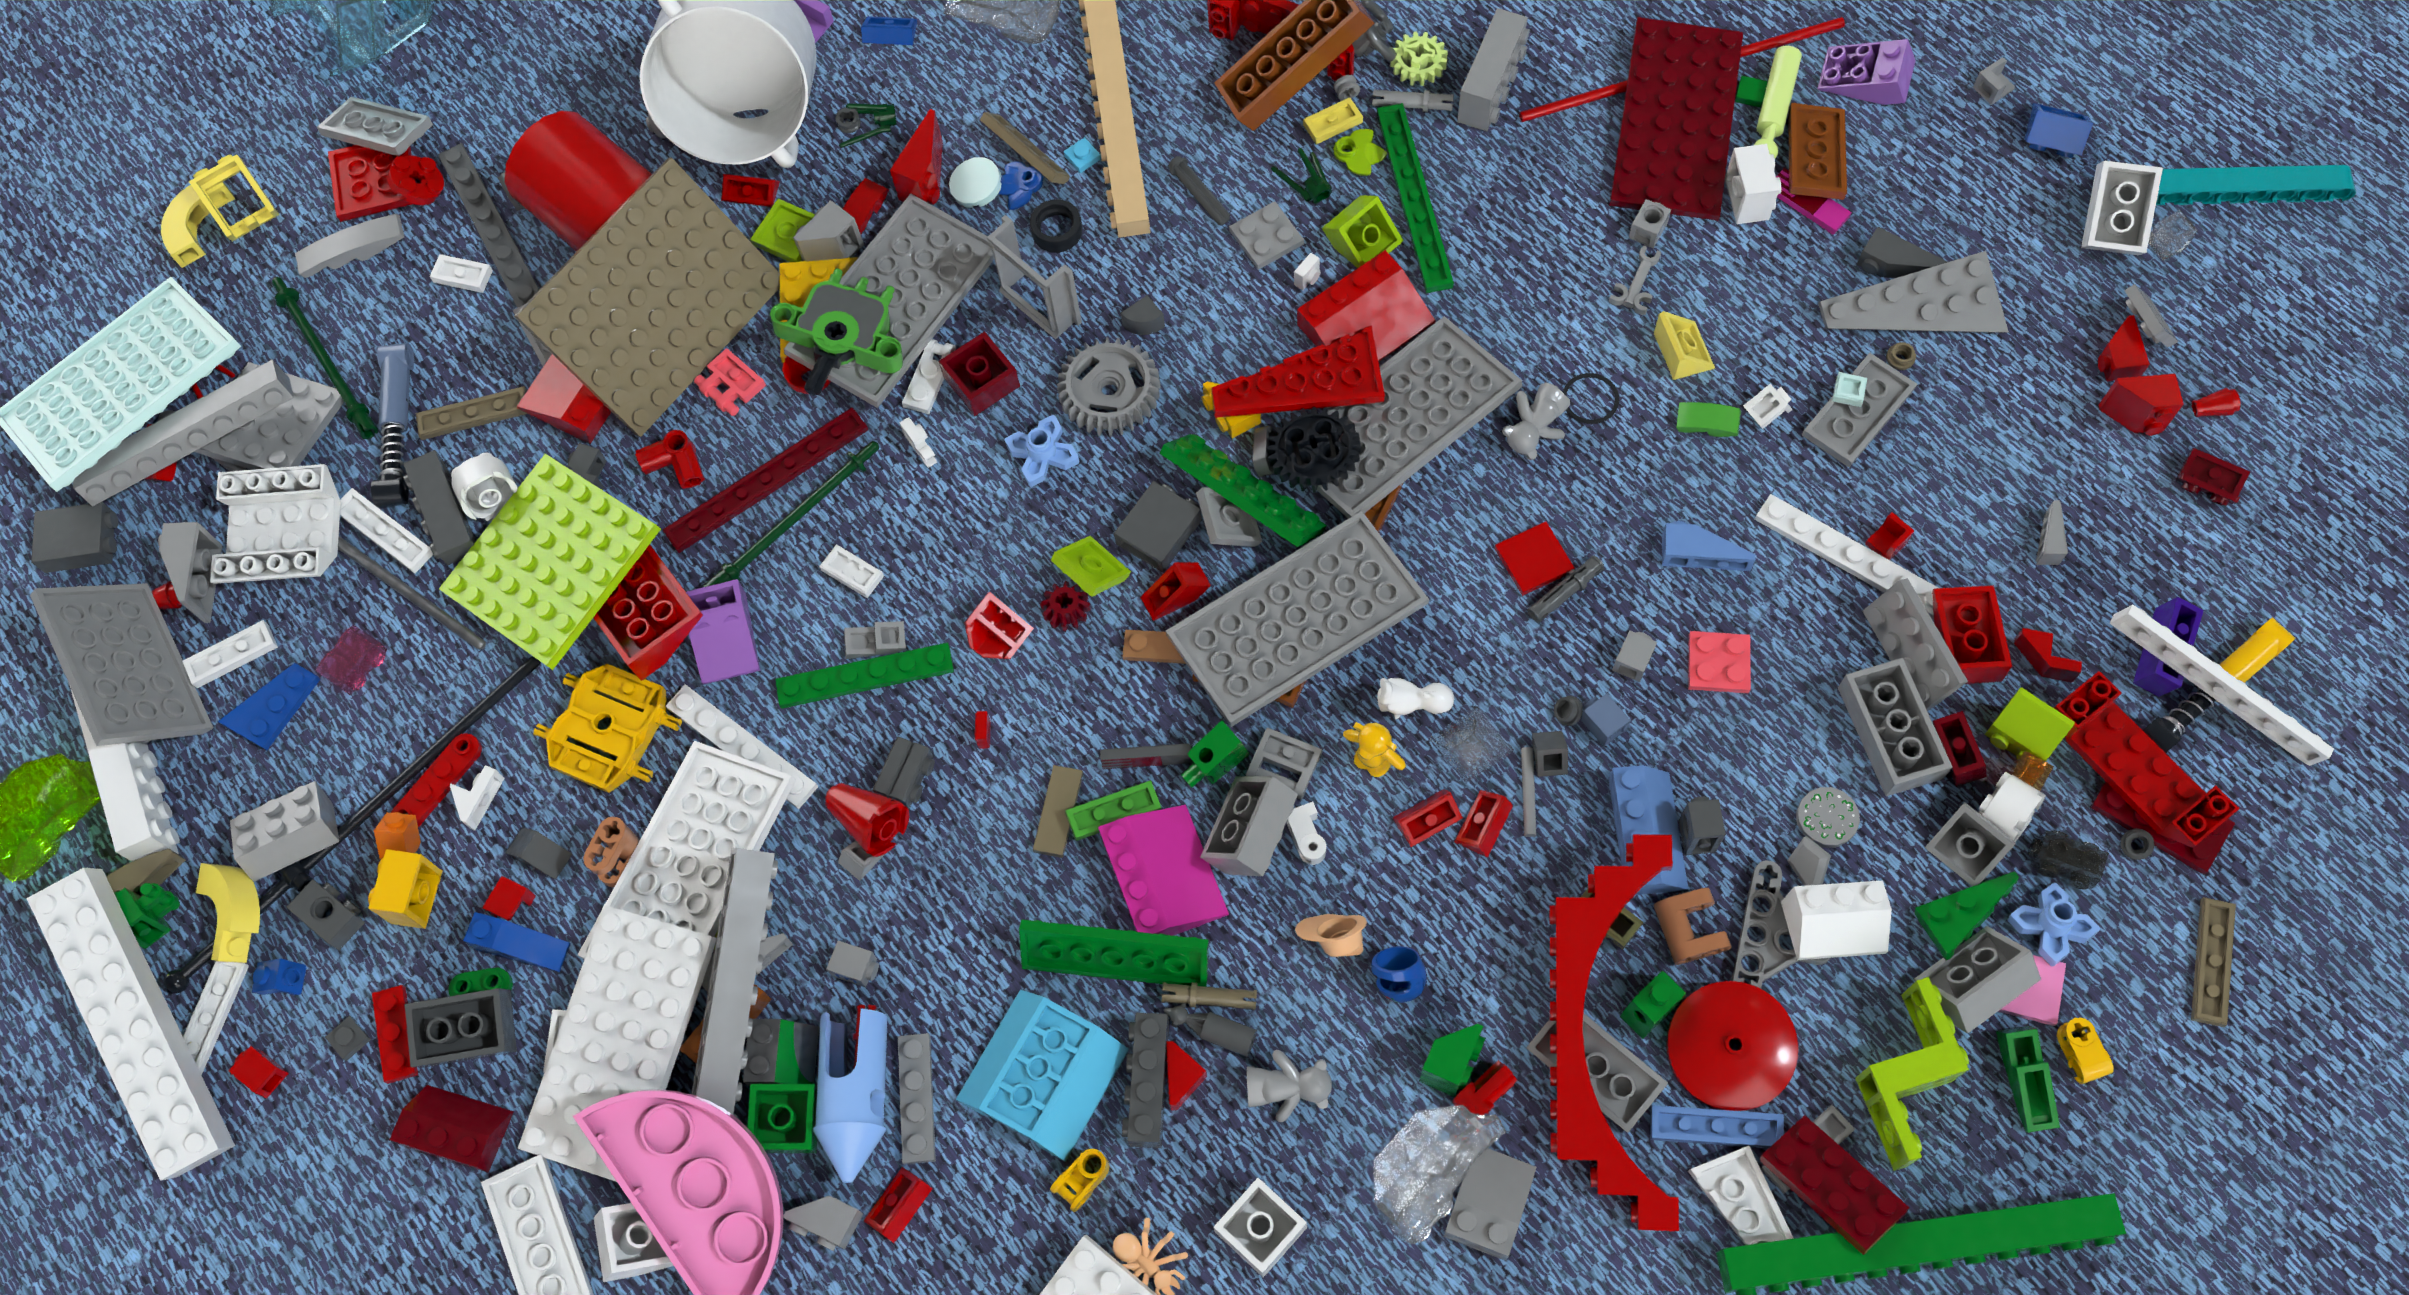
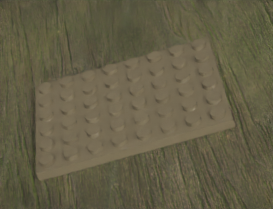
M671 157L628 198L514 317L636 436L641 437L780 288V273Z

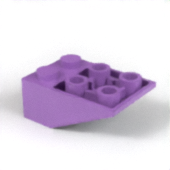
M1908 39L1828 47L1817 89L1882 105L1905 103L1916 61Z
M738 579L687 591L688 596L703 614L689 633L702 684L760 671L747 596Z

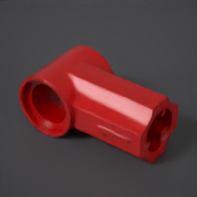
M1498 1060L1475 1083H1469L1452 1100V1103L1475 1126L1486 1113L1488 1114L1494 1108V1103L1514 1086L1517 1079L1513 1072Z

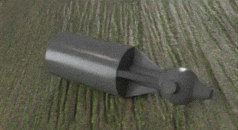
M1184 1003L1174 1008L1164 1009V1013L1170 1017L1173 1027L1177 1028L1178 1025L1186 1023L1200 1039L1246 1057L1249 1056L1257 1035V1029L1212 1012L1188 1014L1186 1004Z

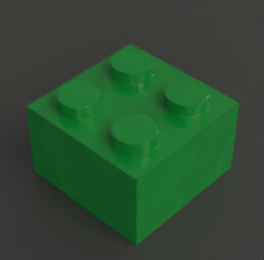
M750 1084L748 1129L761 1143L766 1153H817L818 1139L813 1132V1128L816 1125L817 1086L815 1084Z

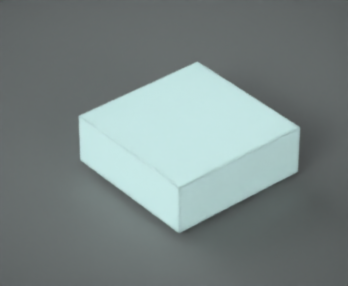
M1839 372L1836 378L1832 401L1861 407L1864 400L1867 378Z

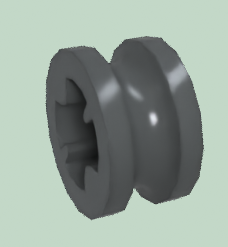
M842 108L836 114L835 119L840 131L853 133L859 129L861 121L855 109ZM845 118L848 120H850L851 118L853 119L852 122L846 121L845 123L843 120Z

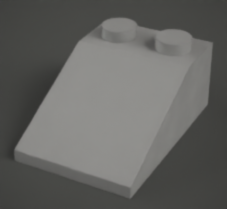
M198 522L163 523L162 534L158 538V546L178 601L204 623H210L216 584L210 583L212 555L221 554L222 544Z
M1475 1144L1443 1237L1506 1261L1520 1224L1537 1167Z

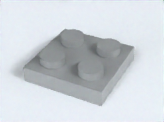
M1275 201L1229 226L1230 233L1258 270L1304 245V239Z
M2136 284L2124 290L2129 297L2125 303L2134 315H2137L2141 321H2144L2140 326L2148 338H2152L2156 344L2161 342L2167 348L2178 342L2177 338L2151 298Z
M1202 487L1196 492L1210 544L1254 547L1262 542L1257 521L1254 517L1211 488Z

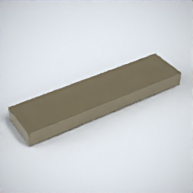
M990 112L983 113L980 121L1050 182L1058 184L1068 182L1069 174L1001 115Z
M523 386L415 413L419 438L425 440L525 415L527 413L519 410L517 405L527 392V389Z
M2205 897L2200 899L2191 1013L2192 1021L2220 1027L2227 1026L2236 904Z

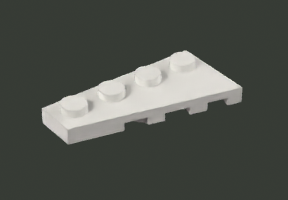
M1750 1146L1731 1152L1688 1171L1745 1245L1794 1239Z

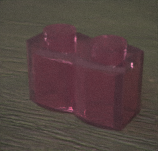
M352 625L339 638L335 648L324 656L317 666L316 672L351 695L354 691L364 686L368 673L373 668L382 664L388 649L379 641Z

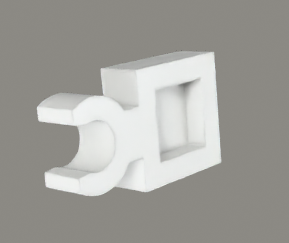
M910 417L899 422L904 436L921 457L927 468L937 463L934 452L925 442L928 436L920 424L915 425Z

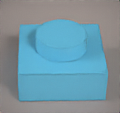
M1085 137L1063 151L1064 157L1079 173H1082L1101 160V154Z

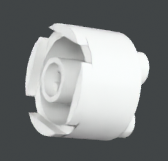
M482 453L479 456L470 458L451 472L453 491L464 513L471 519L485 518L486 521H492L518 489L504 462L493 457L490 453Z
M2005 772L1997 782L1994 793L1992 795L1988 794L1979 807V814L2016 842L2031 822L2032 816L2035 813L2034 809L2038 810L2046 795L2016 776Z

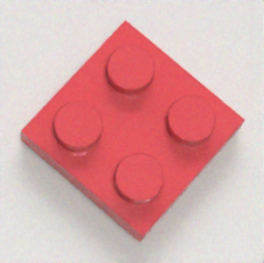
M1690 631L1688 689L1749 693L1751 690L1750 635Z

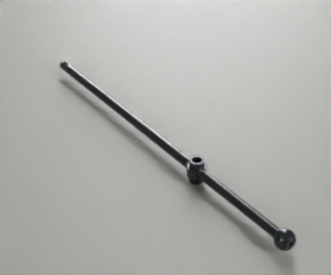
M533 656L530 657L337 829L338 843L306 857L301 862H295L278 870L282 874V879L259 899L260 915L288 889L294 887L298 892H301L312 880L309 873L316 864L441 754L456 736L463 734L525 679L541 662ZM214 940L183 968L171 970L165 975L163 984L171 992L176 994L187 989L189 978L212 958Z

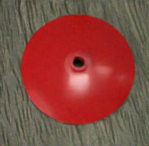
M1722 981L1708 984L1696 990L1676 1009L1667 1031V1056L1674 1076L1691 1096L1715 1109L1746 1111L1765 1105L1785 1089L1797 1065L1798 1039L1790 1016L1784 1007L1769 993L1744 982ZM1731 1039L1740 1042L1737 1051L1730 1048L1729 1041Z

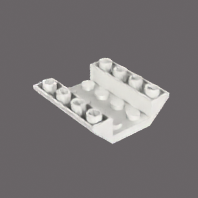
M327 465L218 472L216 500L229 506L226 554L212 555L210 583L318 577L324 573L338 554L341 503Z

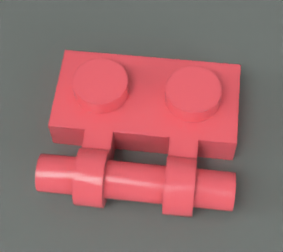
M727 348L707 365L711 373L707 379L702 375H698L694 379V383L699 387V391L706 397L710 396L720 410L723 412L727 411L731 416H735L739 412V407L734 404L738 397L747 403L766 386L764 380ZM721 383L729 388L724 393L717 389Z

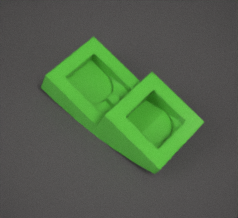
M1680 402L1676 428L1678 432L1684 433L1708 432V435L1713 437L1738 436L1741 410L1740 408L1721 404Z

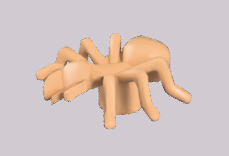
M1150 1218L1144 1219L1142 1245L1139 1239L1131 1233H1122L1115 1237L1113 1252L1118 1259L1127 1262V1264H1122L1125 1268L1132 1270L1137 1278L1144 1274L1142 1282L1147 1286L1149 1278H1154L1155 1293L1157 1295H1161L1160 1289L1166 1295H1175L1170 1285L1180 1289V1283L1172 1275L1175 1274L1181 1280H1185V1276L1175 1269L1161 1271L1159 1266L1172 1261L1186 1259L1188 1253L1173 1254L1156 1260V1255L1162 1247L1174 1237L1172 1231L1162 1238L1153 1250L1148 1248Z

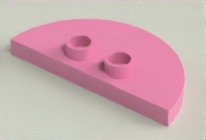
M641 1090L624 1093L593 1104L573 1116L693 1295H760L772 1274L781 1246L783 1203L777 1175L770 1158L761 1143L738 1118L711 1101L692 1094L670 1090Z

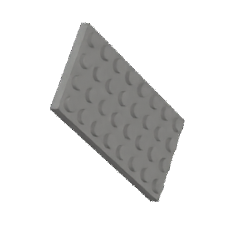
M910 194L844 274L839 283L855 288L860 278L866 277L869 282L865 292L881 297L882 292L885 291L887 286L894 287L893 298L888 306L890 328L887 336L895 338L900 342L903 366L896 373L890 374L857 364L853 360L848 364L840 365L839 369L833 367L827 379L878 408L993 262L992 243L987 240L988 236ZM789 342L784 348L785 355L813 370L816 363L814 358L815 346L808 348ZM893 354L886 355V357L894 356Z
M1445 316L1380 366L1385 393L1384 402L1327 408L1328 415L1337 410L1339 412V419L1347 416L1348 423L1355 424V430L1359 432L1360 462H1355V472L1347 470L1348 479L1345 480L1339 477V486H1335L1332 482L1328 483L1327 491L1323 489L1322 485L1317 487V491L1348 519L1360 511L1365 514L1522 387V380ZM1323 433L1321 435L1327 434L1330 443L1331 456L1328 458L1336 457L1335 445L1332 443L1331 434ZM1300 440L1294 441L1293 449L1298 465H1307V463L1302 464L1297 442ZM1284 452L1287 455L1288 463V461H1290V457L1288 456L1287 452Z
M1360 511L1167 629L1166 636L1227 723L1232 727L1429 604V598L1365 514Z

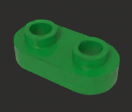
M498 967L458 974L451 980L448 991L450 996L497 988L511 990L513 979L507 971ZM498 978L497 985L491 987V981ZM467 983V989L464 992H460V987Z

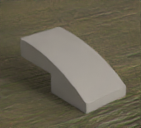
M904 621L874 622V627L844 628L845 659L905 651Z

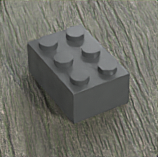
M497 988L405 1004L411 1067L425 1068L517 1052L511 990Z

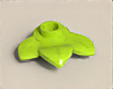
M1358 129L1350 136L1341 137L1333 148L1335 158L1346 163L1349 171L1360 176L1370 175L1371 165L1383 161L1387 156V152L1383 148L1372 143L1373 130ZM1344 149H1349V150H1351V151H1350V152H1344V151H1342V150H1344Z

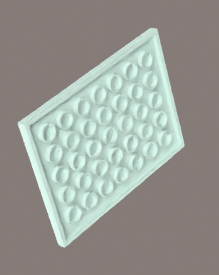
M169 277L0 408V426L48 485L58 492L63 487L69 486L83 471L93 467L98 462V459L107 452L117 448L131 433L140 430L145 422L155 414L163 412L174 399L187 393L192 385L201 378L208 376L221 362L231 358L241 346L172 277Z

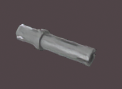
M1377 89L1373 91L1374 97H1384V99H1373V107H1385L1403 103L1404 108L1423 109V112H1428L1429 109L1453 110V104L1442 103V101L1453 102L1454 94L1430 93V90H1424V93Z

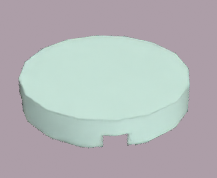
M974 157L966 160L956 167L950 177V193L959 205L966 208L987 205L995 199L1001 190V172L993 161L984 157Z

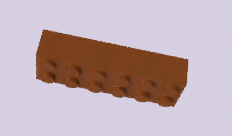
M1304 0L1214 83L1236 119L1255 131L1374 25L1375 22L1360 0Z

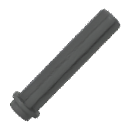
M1181 156L1173 158L1168 165L1171 175H1176L1218 225L1222 226L1230 220V213L1188 166V160Z

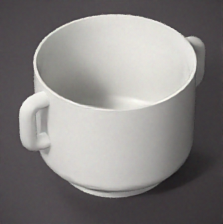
M658 0L662 9L642 57L640 88L646 109L659 130L682 150L706 161L735 165L756 162L772 156L781 167L791 168L796 163L799 151V143L795 134L805 117L817 60L815 39L810 24L798 4L794 0ZM766 109L769 111L765 115L755 118L733 116L736 112Z

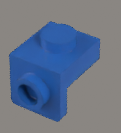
M284 959L258 962L257 968L253 973L252 993L266 995L283 992L291 995H300L302 993L306 965Z

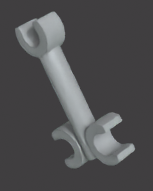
M1643 246L1640 250L1639 260L1641 263L1629 290L1625 285L1616 283L1614 291L1621 293L1622 296L1610 295L1609 303L1612 305L1620 306L1623 304L1626 307L1633 308L1640 315H1646L1648 308L1640 305L1639 302L1651 303L1653 297L1646 292L1640 293L1651 266L1656 265L1661 256V251L1657 250L1654 257H1647L1645 255L1646 246Z

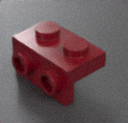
M2192 448L2176 480L2183 483L2181 485L2182 489L2194 494H2198L2199 491L2210 494V501L2226 507L2228 503H2238L2240 499L2238 496L2250 471Z

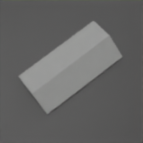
M1583 1014L1585 1058L1591 1085L1598 1104L1606 1116L1628 1133L1667 1086L1668 1082L1592 1019ZM1550 1019L1526 1047L1527 1050L1549 1068L1557 1067V1054L1550 1053V1034H1556V1021H1550Z

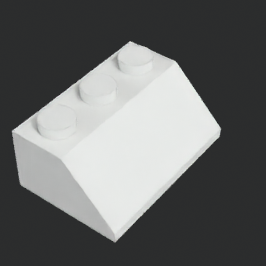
M1883 880L1794 886L1781 901L1797 960L1875 955L1888 952L1892 909Z

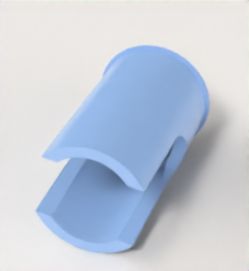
M861 1009L857 1062L853 1071L848 1075L847 1025L830 1021V1014L827 1012L823 1013L820 1018L816 1125L813 1128V1132L843 1183H852L886 1132L884 1127V1098L888 1018L884 1013L868 1009Z

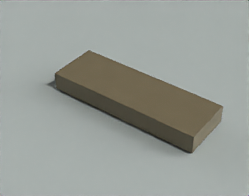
M1053 765L1033 846L1034 853L1060 858L1064 857L1071 828L1065 810L1076 807L1083 770Z

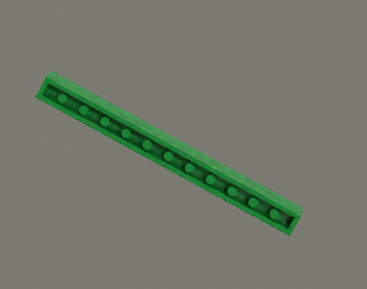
M2115 1193L1895 1224L1865 1255L1860 1253L1838 1232L1723 1248L1716 1255L1725 1294L1735 1292L1736 1295H1757L1756 1289L1768 1288L1770 1294L1789 1291V1285L1801 1283L1802 1289L1822 1286L1821 1280L1834 1278L1835 1284L1849 1283L1855 1281L1854 1275L1867 1274L1868 1280L1887 1277V1271L1899 1269L1900 1275L1921 1272L1920 1266L1932 1264L1933 1270L1954 1267L1952 1261L1964 1260L1966 1266L1985 1263V1257L1997 1255L1998 1261L2019 1258L2017 1252L2029 1251L2030 1256H2039L2051 1253L2050 1247L2062 1246L2063 1252L2083 1249L2082 1243L2094 1241L2095 1247L2116 1244L2115 1238L2126 1234Z

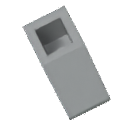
M829 1195L785 1211L783 1218L791 1222L788 1229L806 1237L809 1231L819 1237L816 1243L834 1251L836 1246L845 1250L863 1213Z

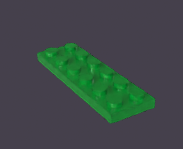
M1189 434L1163 445L1159 454L1296 547L1321 536L1327 525L1321 522L1315 513L1305 511L1297 506L1294 499L1281 495L1273 489L1270 483L1259 480L1251 475L1248 468L1233 463L1224 452L1214 450L1205 444V440L1200 436Z
M1021 920L1019 938L1022 969L1156 984L1166 982L1191 985V982L1198 983V986L1207 987L1209 939L1049 923L1039 920Z

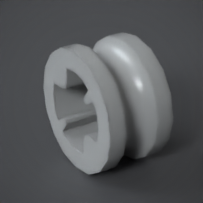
M1353 75L1342 76L1335 82L1334 90L1339 100L1343 101L1349 97L1354 98L1359 94L1360 87Z

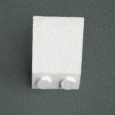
M632 1203L601 1208L594 1216L603 1282L635 1277L674 1266Z

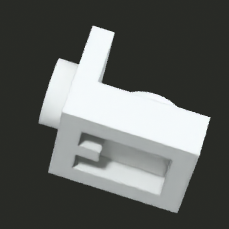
M1769 384L1743 406L1760 427L1764 429L1784 411L1787 413L1792 411V408L1788 405V402L1792 399L1782 387L1776 390Z

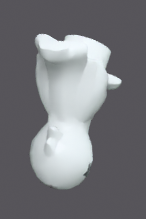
M1401 678L1380 679L1381 688H1379L1377 696L1379 708L1382 712L1389 711L1393 713L1395 719L1418 709H1424L1433 714H1442L1449 711L1454 704V694L1444 684L1431 683L1424 688H1418L1413 683Z

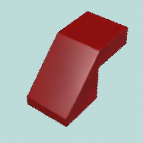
M2022 628L2015 637L2014 644L2041 677L2072 683L2079 676L2082 661L2051 656L2053 633Z

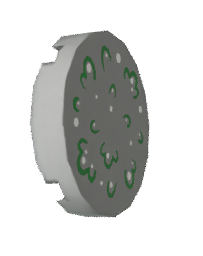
M1820 787L1810 791L1802 798L1796 811V820L1800 831L1817 845L1823 848H1836L1847 843L1856 834L1860 824V815L1854 800L1845 792L1833 787Z

